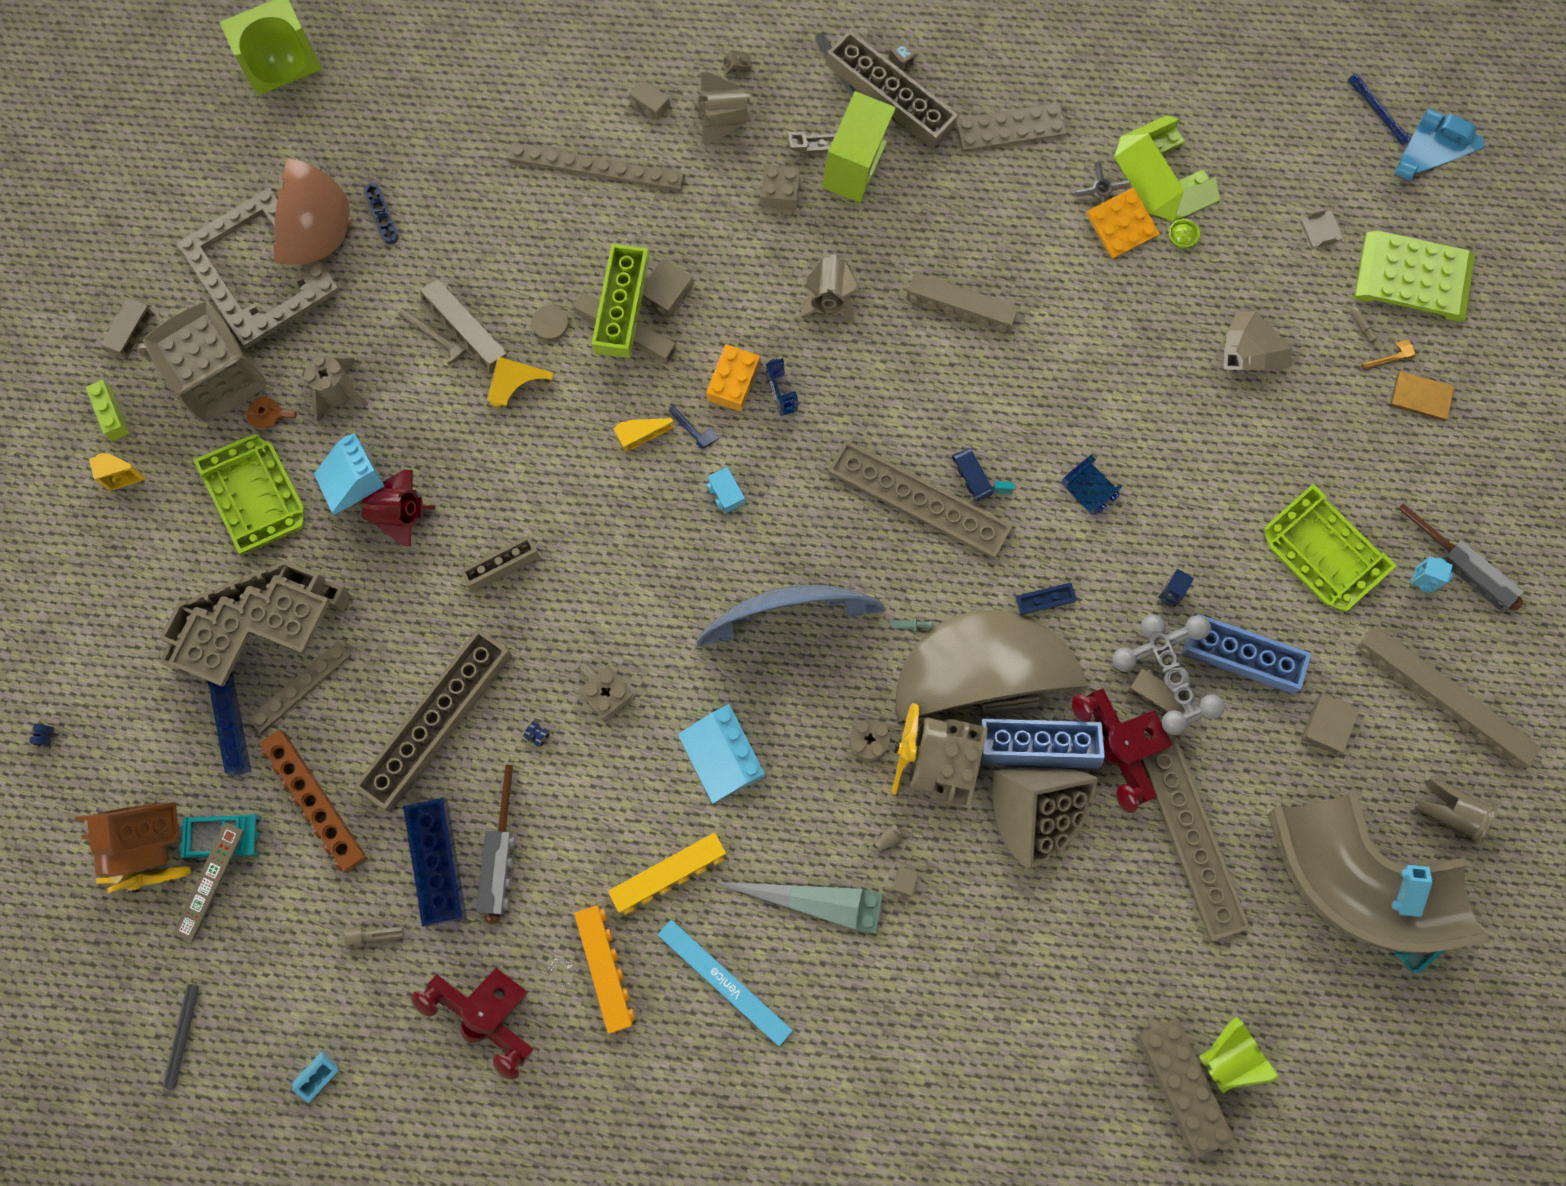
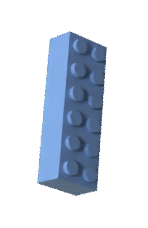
M1206 616L1203 617L1208 619L1211 626L1208 636L1200 640L1188 638L1185 641L1181 653L1183 656L1292 694L1301 690L1311 653Z
M982 719L981 726L988 727L981 756V765L1100 769L1102 766L1104 747L1101 722Z

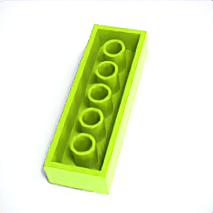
M611 244L591 343L594 354L631 358L650 261L648 248Z

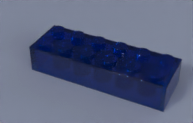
M442 797L403 806L422 927H432L467 919L448 800Z

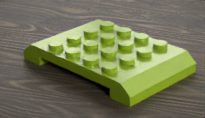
M1383 231L1367 232L1364 237L1354 299L1373 302L1374 300L1444 315L1445 319L1463 323L1466 319L1475 255L1469 250Z

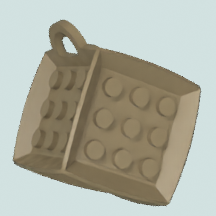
M209 301L192 306L168 319L143 338V343L139 344L137 349L141 356L154 362L163 378L177 394L184 406L203 422L210 421L236 408L258 393L267 384L252 355L242 345L222 313Z

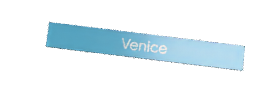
M672 920L659 932L658 936L778 1046L793 1031Z

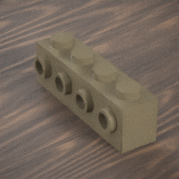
M528 535L508 546L500 548L490 555L484 556L475 563L465 566L460 572L473 593L541 557Z

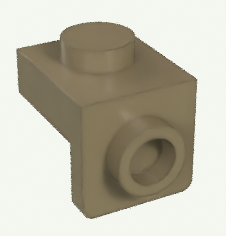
M730 50L723 58L725 74H730L733 69L745 72L750 71L752 67L749 53Z

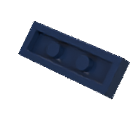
M1072 582L1015 597L1020 616L1077 601Z

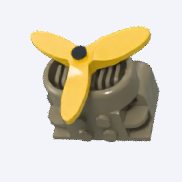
M912 703L908 710L901 742H896L894 753L899 754L891 794L897 795L908 763L912 762L909 777L911 788L928 792L937 799L970 807L988 727L952 719L940 721L925 718L920 727L915 746L919 706Z

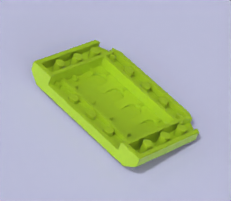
M256 433L193 460L240 556L303 529L304 507L272 444L261 439Z
M1313 483L1267 524L1263 531L1269 549L1325 605L1346 612L1397 565L1384 552L1380 553L1326 500L1327 496Z

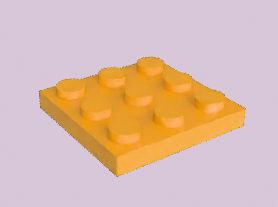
M1134 187L1086 212L1112 259L1160 234Z

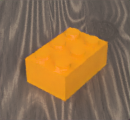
M725 344L706 391L707 401L742 412L761 365L760 355Z

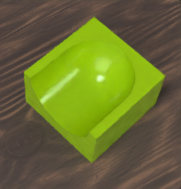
M272 0L220 21V25L235 58L258 96L322 70L312 45L289 0Z
M854 92L827 154L822 182L823 189L860 203L862 202L887 144L883 137L896 107L859 92Z

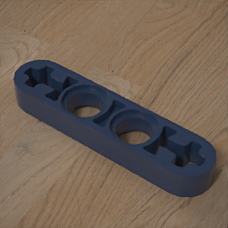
M369 183L364 187V194L380 235L386 244H395L399 239V235L383 194L376 183ZM371 189L375 190L374 192L377 198H373L370 191ZM378 203L383 204L382 209H380V210H375V209H374V206H375L376 204H378ZM388 218L389 222L387 224H380L381 219ZM387 229H389L392 234L391 239L388 238V234L386 231Z

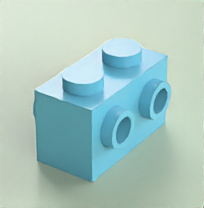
M1429 557L1416 566L1411 584L1420 587V590L1423 592H1434L1450 582L1453 576V572H1451L1453 565L1447 563L1444 559Z

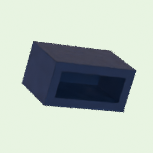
M1177 568L1168 579L1158 598L1162 599L1161 602L1166 606L1175 607L1184 598L1194 578Z

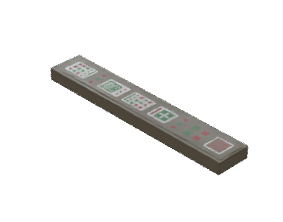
M227 822L223 824L174 929L173 935L188 942H193L244 834V830Z

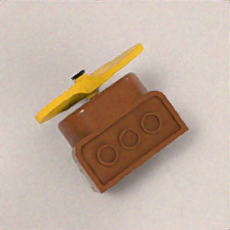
M176 802L141 804L74 817L75 821H87L88 833L81 835V839H89L90 849L94 857L95 874L100 877H106L95 878L96 884H116L107 888L108 893L123 889L130 890L128 891L129 893H137L142 891L141 886L160 883L192 873L191 867L184 866L139 872L165 865L168 862L167 844L174 843L179 837Z

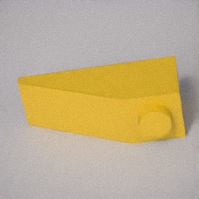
M672 418L623 421L613 429L626 453L675 427Z

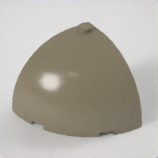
M1020 766L993 771L992 799L994 815L1000 834L1014 857L1026 867L1033 868L1049 861L1050 856L1054 853L1063 851L1075 838L1088 816L1086 811L1089 803H1093L1098 778L1084 772L1061 767Z

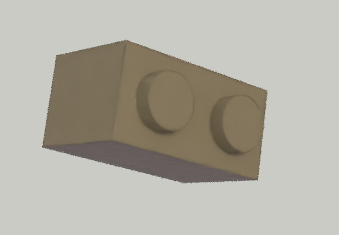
M643 79L629 92L632 107L637 110L641 109L650 119L654 118L658 121L670 107L669 96Z

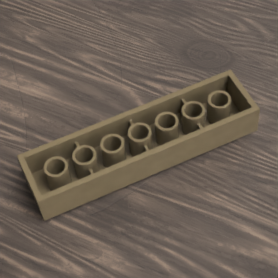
M851 30L827 52L825 63L827 67L860 93L896 107L892 118L931 149H934L955 127L958 117L957 113Z

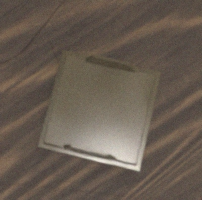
M1322 210L1314 212L1310 216L1299 218L1311 250L1345 241L1332 210Z

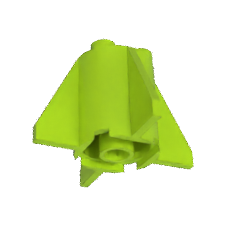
M1238 1017L1234 1018L1225 1027L1208 1051L1199 1055L1223 1094L1233 1087L1270 1083L1279 1078L1244 1023Z

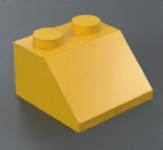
M101 453L89 459L94 480L109 491L146 480L145 476L131 464L109 453Z

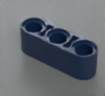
M971 448L953 454L952 460L956 462L961 478L965 479V485L969 493L974 496V502L976 503L993 495L992 487Z

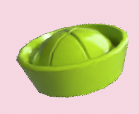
M1177 220L1169 228L1170 240L1178 248H1189L1200 239V229L1191 220Z

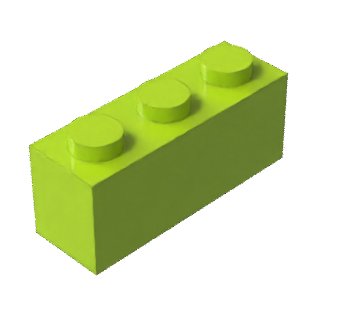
M104 380L86 386L103 434L111 441L130 434L112 387Z

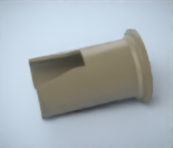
M1431 776L1425 786L1451 806L1449 808L1444 805L1421 800L1418 805H1415L1414 810H1418L1470 836L1472 843L1477 845L1490 827L1498 804L1487 805Z

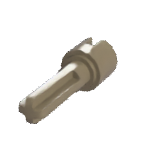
M363 927L348 928L344 931L346 949L362 948L369 942L404 937L403 927L366 931Z

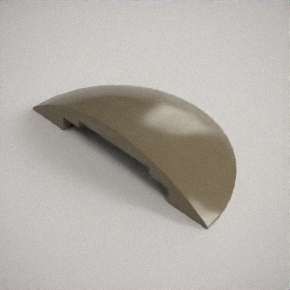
M997 610L969 612L937 625L910 652L901 670L897 684V722L906 721L908 710L912 703L918 704V719L935 716L938 712L954 710L958 707L1031 693H1057L1088 687L1081 666L1072 651L1056 634L1030 618L1011 612Z

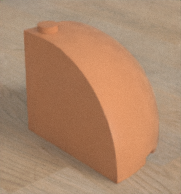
M287 158L282 175V189H279L275 213L274 234H276V243L274 242L273 244L274 263L285 265L308 264L327 257L342 244L348 227H352L353 217L350 216L349 202L345 193L331 177L314 166Z

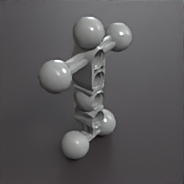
M1151 614L1147 615L1141 622V632L1146 637L1151 638V642L1133 650L1125 647L1119 648L1112 657L1114 667L1122 672L1130 671L1135 667L1137 660L1155 653L1165 673V685L1172 690L1175 699L1185 710L1183 713L1172 710L1163 716L1162 727L1170 735L1181 734L1187 728L1188 723L1202 717L1217 719L1222 716L1225 711V703L1218 695H1206L1200 701L1199 706L1196 707L1194 703L1195 695L1189 684V673L1180 665L1172 646L1188 638L1200 640L1207 637L1211 629L1208 619L1199 615L1192 616L1187 620L1185 627L1164 635L1163 633L1166 628L1164 619L1159 615ZM1159 640L1166 641L1162 648L1156 647ZM1166 658H1174L1171 665H1164ZM1175 675L1182 676L1179 683L1172 682V678ZM1185 692L1190 693V698L1187 701L1180 700L1181 694Z

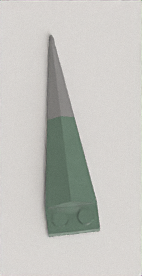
M720 883L724 887L854 930L877 934L883 893L855 888Z

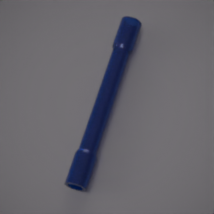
M1357 73L1353 74L1348 79L1349 83L1361 94L1390 129L1401 146L1404 143L1407 144L1411 140L1409 135L1391 117L1367 88Z

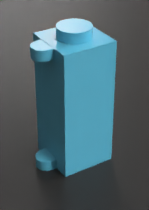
M1407 865L1406 869L1402 870L1403 880L1397 901L1392 902V908L1399 910V915L1422 917L1433 883L1430 868Z

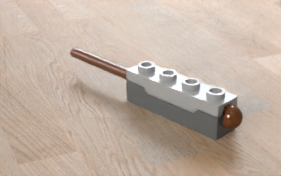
M1404 503L1398 507L1404 515L1448 551L1442 559L1453 565L1451 570L1498 610L1503 612L1508 608L1518 610L1522 607L1523 600L1519 596L1523 591L1519 586L1506 578L1501 570L1489 564L1485 557L1477 554L1469 544L1464 543L1462 540L1455 545L1450 543Z
M505 765L498 832L485 831L477 913L488 914V916H484L488 924L497 923L500 915H504V911H507L509 907V899L506 898V892L511 887V878H508V872L513 867V858H510V853L515 848V838H512V834L507 832L506 825L513 765Z

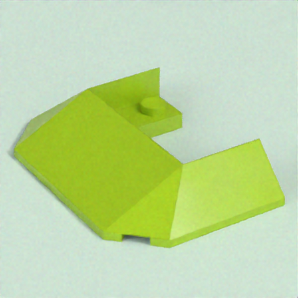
M1166 115L1122 135L1114 159L1126 179L1129 180L1131 187L1135 188L1149 215L1175 222L1220 201L1216 176L1209 179L1204 170L1178 181L1162 154L1183 145L1185 140L1177 129L1180 119Z

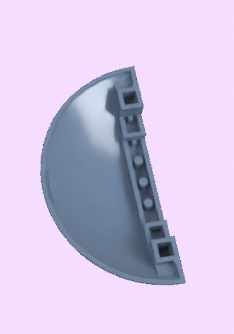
M829 585L782 587L749 598L723 613L700 634L696 644L700 646L735 639L732 624L751 621L750 615L766 610L825 600L826 607L845 603L847 617L849 618L885 611V606L874 597L847 588Z

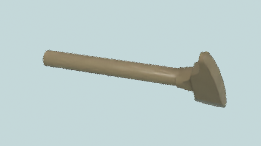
M404 309L399 311L401 317L444 345L450 351V358L447 360L448 365L457 361L467 351L459 341L457 344L453 343Z

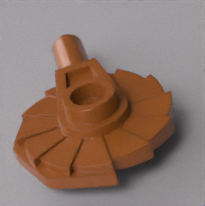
M262 397L255 399L249 405L248 411H245L250 425L258 429H265L274 426L282 418H296L297 412L283 410L279 408L280 406L274 399Z

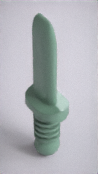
M913 618V621H889V625L892 628L913 629V632H917V628L932 629L934 627L933 622H917V618Z

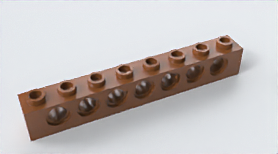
M279 729L261 741L262 754L273 763L271 768L277 775L280 774L283 781L281 783L287 791L290 790L294 795L292 797L293 802L303 809L302 815L308 823L311 822L314 826L312 830L318 839L322 838L324 841L323 847L329 855L332 854L335 858L334 865L340 872L349 873L365 862L368 857L287 734ZM284 750V756L278 759V753ZM291 766H295L294 772L289 775L288 769ZM304 781L305 787L299 791L298 786ZM315 797L316 802L310 807L309 800ZM325 813L326 819L324 822L320 823L319 817L321 814ZM336 829L337 835L330 839V832ZM346 845L347 852L344 855H341L340 849L342 846Z

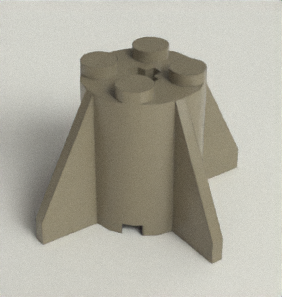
M706 71L700 72L701 91L699 92L702 95H699L698 99H694V103L698 106L699 116H703V121H700L703 145L711 144L746 122H750V112L747 104H750L749 93H745L742 87Z
M829 255V257L817 261L815 267L804 279L803 286L810 293L801 310V317L804 318L815 312L821 314L831 312V315L840 314L848 321L854 322V310L850 295L858 292L859 285L851 271V266L846 261L840 259L838 255Z
M317 355L303 371L302 376L312 389L313 414L316 421L319 422L328 406L337 407L342 404L344 405L350 399L364 406L368 405V402L354 391L353 383L347 375L355 362L353 357Z

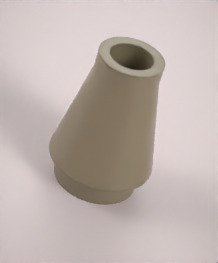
M895 824L889 825L874 844L883 852L885 849L902 841L901 838L904 837V834Z

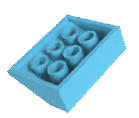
M355 433L347 435L338 441L314 473L333 515L385 487L369 455Z
M729 704L710 713L678 734L712 804L765 778V773Z

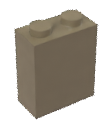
M662 259L645 282L641 303L646 307L651 306L655 308V311L661 316L666 315L670 317L694 285L693 276Z
M1330 694L1319 695L1316 697L1301 740L1335 755L1344 753L1359 709L1354 708V705L1349 702L1335 700V697Z

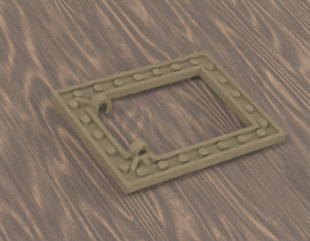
M270 188L265 189L177 242L182 253L245 349L340 292L333 279L318 260L308 264H301L305 273L296 277L295 280L302 289V292L264 315H261L254 304L242 310L203 249L263 213L267 215L274 225L277 198Z

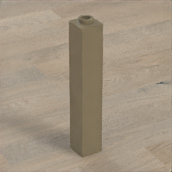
M582 292L573 302L574 312L595 324L600 301ZM637 322L633 346L667 365L676 352L675 343Z

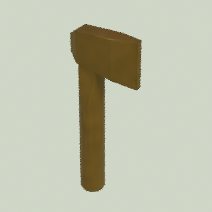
M1407 339L1395 343L1400 353L1363 362L1361 364L1362 369L1365 370L1402 359H1414L1415 352L1410 340Z

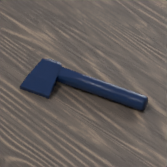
M674 406L669 408V412L697 440L699 448L704 449L720 438L711 428L701 435Z

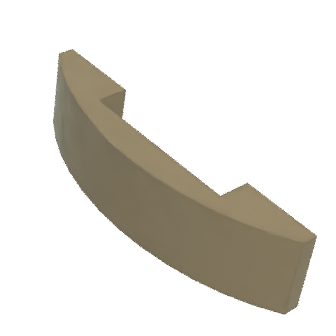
M805 131L787 133L790 150L807 154L828 152L830 146L827 144V139H834L836 133L805 135Z

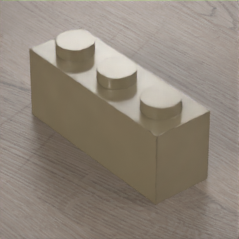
M128 298L121 306V311L116 319L113 320L108 333L103 337L101 345L108 352L127 359L152 317L153 312L148 306Z
M1142 668L1127 691L1163 714L1172 710L1185 712L1183 706L1175 699L1172 690L1165 685V681L1157 678L1156 674L1151 670H1144ZM1187 692L1180 696L1181 701H1187L1190 698Z

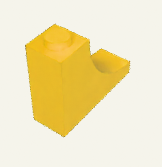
M498 357L487 400L491 401L490 405L501 408V405L507 404L514 390L523 383L542 378L552 380L554 373Z

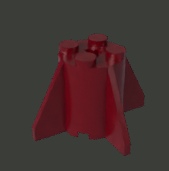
M404 469L383 481L385 487L363 499L361 516L364 520L376 525L402 546L409 547L411 546V529L417 524L415 523L417 518L421 519L423 510L435 509L436 505H423L422 498L418 497L416 490H413V470Z

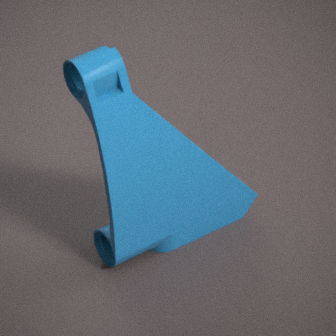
M1428 108L1394 174L1411 182L1414 174L1435 168L1484 148L1483 138L1476 134L1477 127L1474 124L1452 114L1443 116V114Z

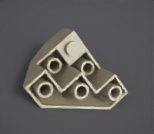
M1237 311L1227 334L1224 350V370L1292 367V348L1256 311Z

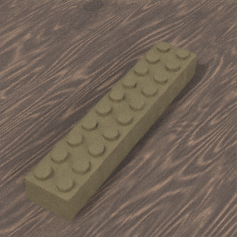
M477 628L354 787L381 808L391 813L509 661L512 654Z

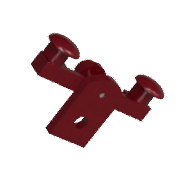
M1104 689L1094 691L1088 696L1081 693L1074 695L1071 702L1074 715L1082 722H1089L1094 715L1096 722L1102 723V734L1105 738L1103 740V762L1118 764L1128 784H1122L1117 788V802L1125 812L1135 813L1139 805L1157 797L1139 760L1173 746L1162 727L1156 711L1153 710L1120 723ZM1144 730L1149 733L1150 739L1145 736Z
M495 968L469 997H466L438 974L427 983L424 993L415 991L412 994V1004L422 1015L428 1017L436 1015V1005L439 1003L443 1007H448L462 1018L460 1030L467 1042L476 1043L488 1038L501 1048L502 1052L506 1055H495L493 1065L497 1073L505 1079H517L519 1077L518 1067H522L534 1050L533 1047L502 1024L525 998L528 991L498 968ZM494 992H500L504 997L497 998L494 996Z

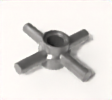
M1098 161L1094 163L1097 181L1093 187L1075 190V196L1081 197L1094 194L1095 197L1101 200L1102 204L1108 201V196L1112 191L1130 188L1129 180L1111 183L1108 179H1104L1102 163ZM1098 186H1105L1107 191L1104 193L1100 192Z

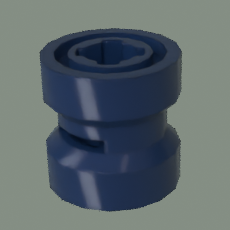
M533 721L525 730L523 737L528 741L532 740L537 747L541 748L544 745L542 740L544 737L548 739L551 732L546 728L542 729L540 724Z
M34 724L32 729L34 733L29 739V744L50 747V735L53 734L55 728Z

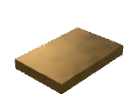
M1399 371L1390 406L1446 421L1455 386Z

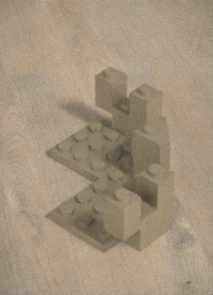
M283 560L276 563L275 566L267 569L263 568L251 573L250 576L223 584L218 589L208 590L193 599L177 603L159 638L168 644L160 663L185 675L193 674L224 687L251 633L304 654L326 608L330 607L344 613L352 595L343 587L326 581L319 574Z

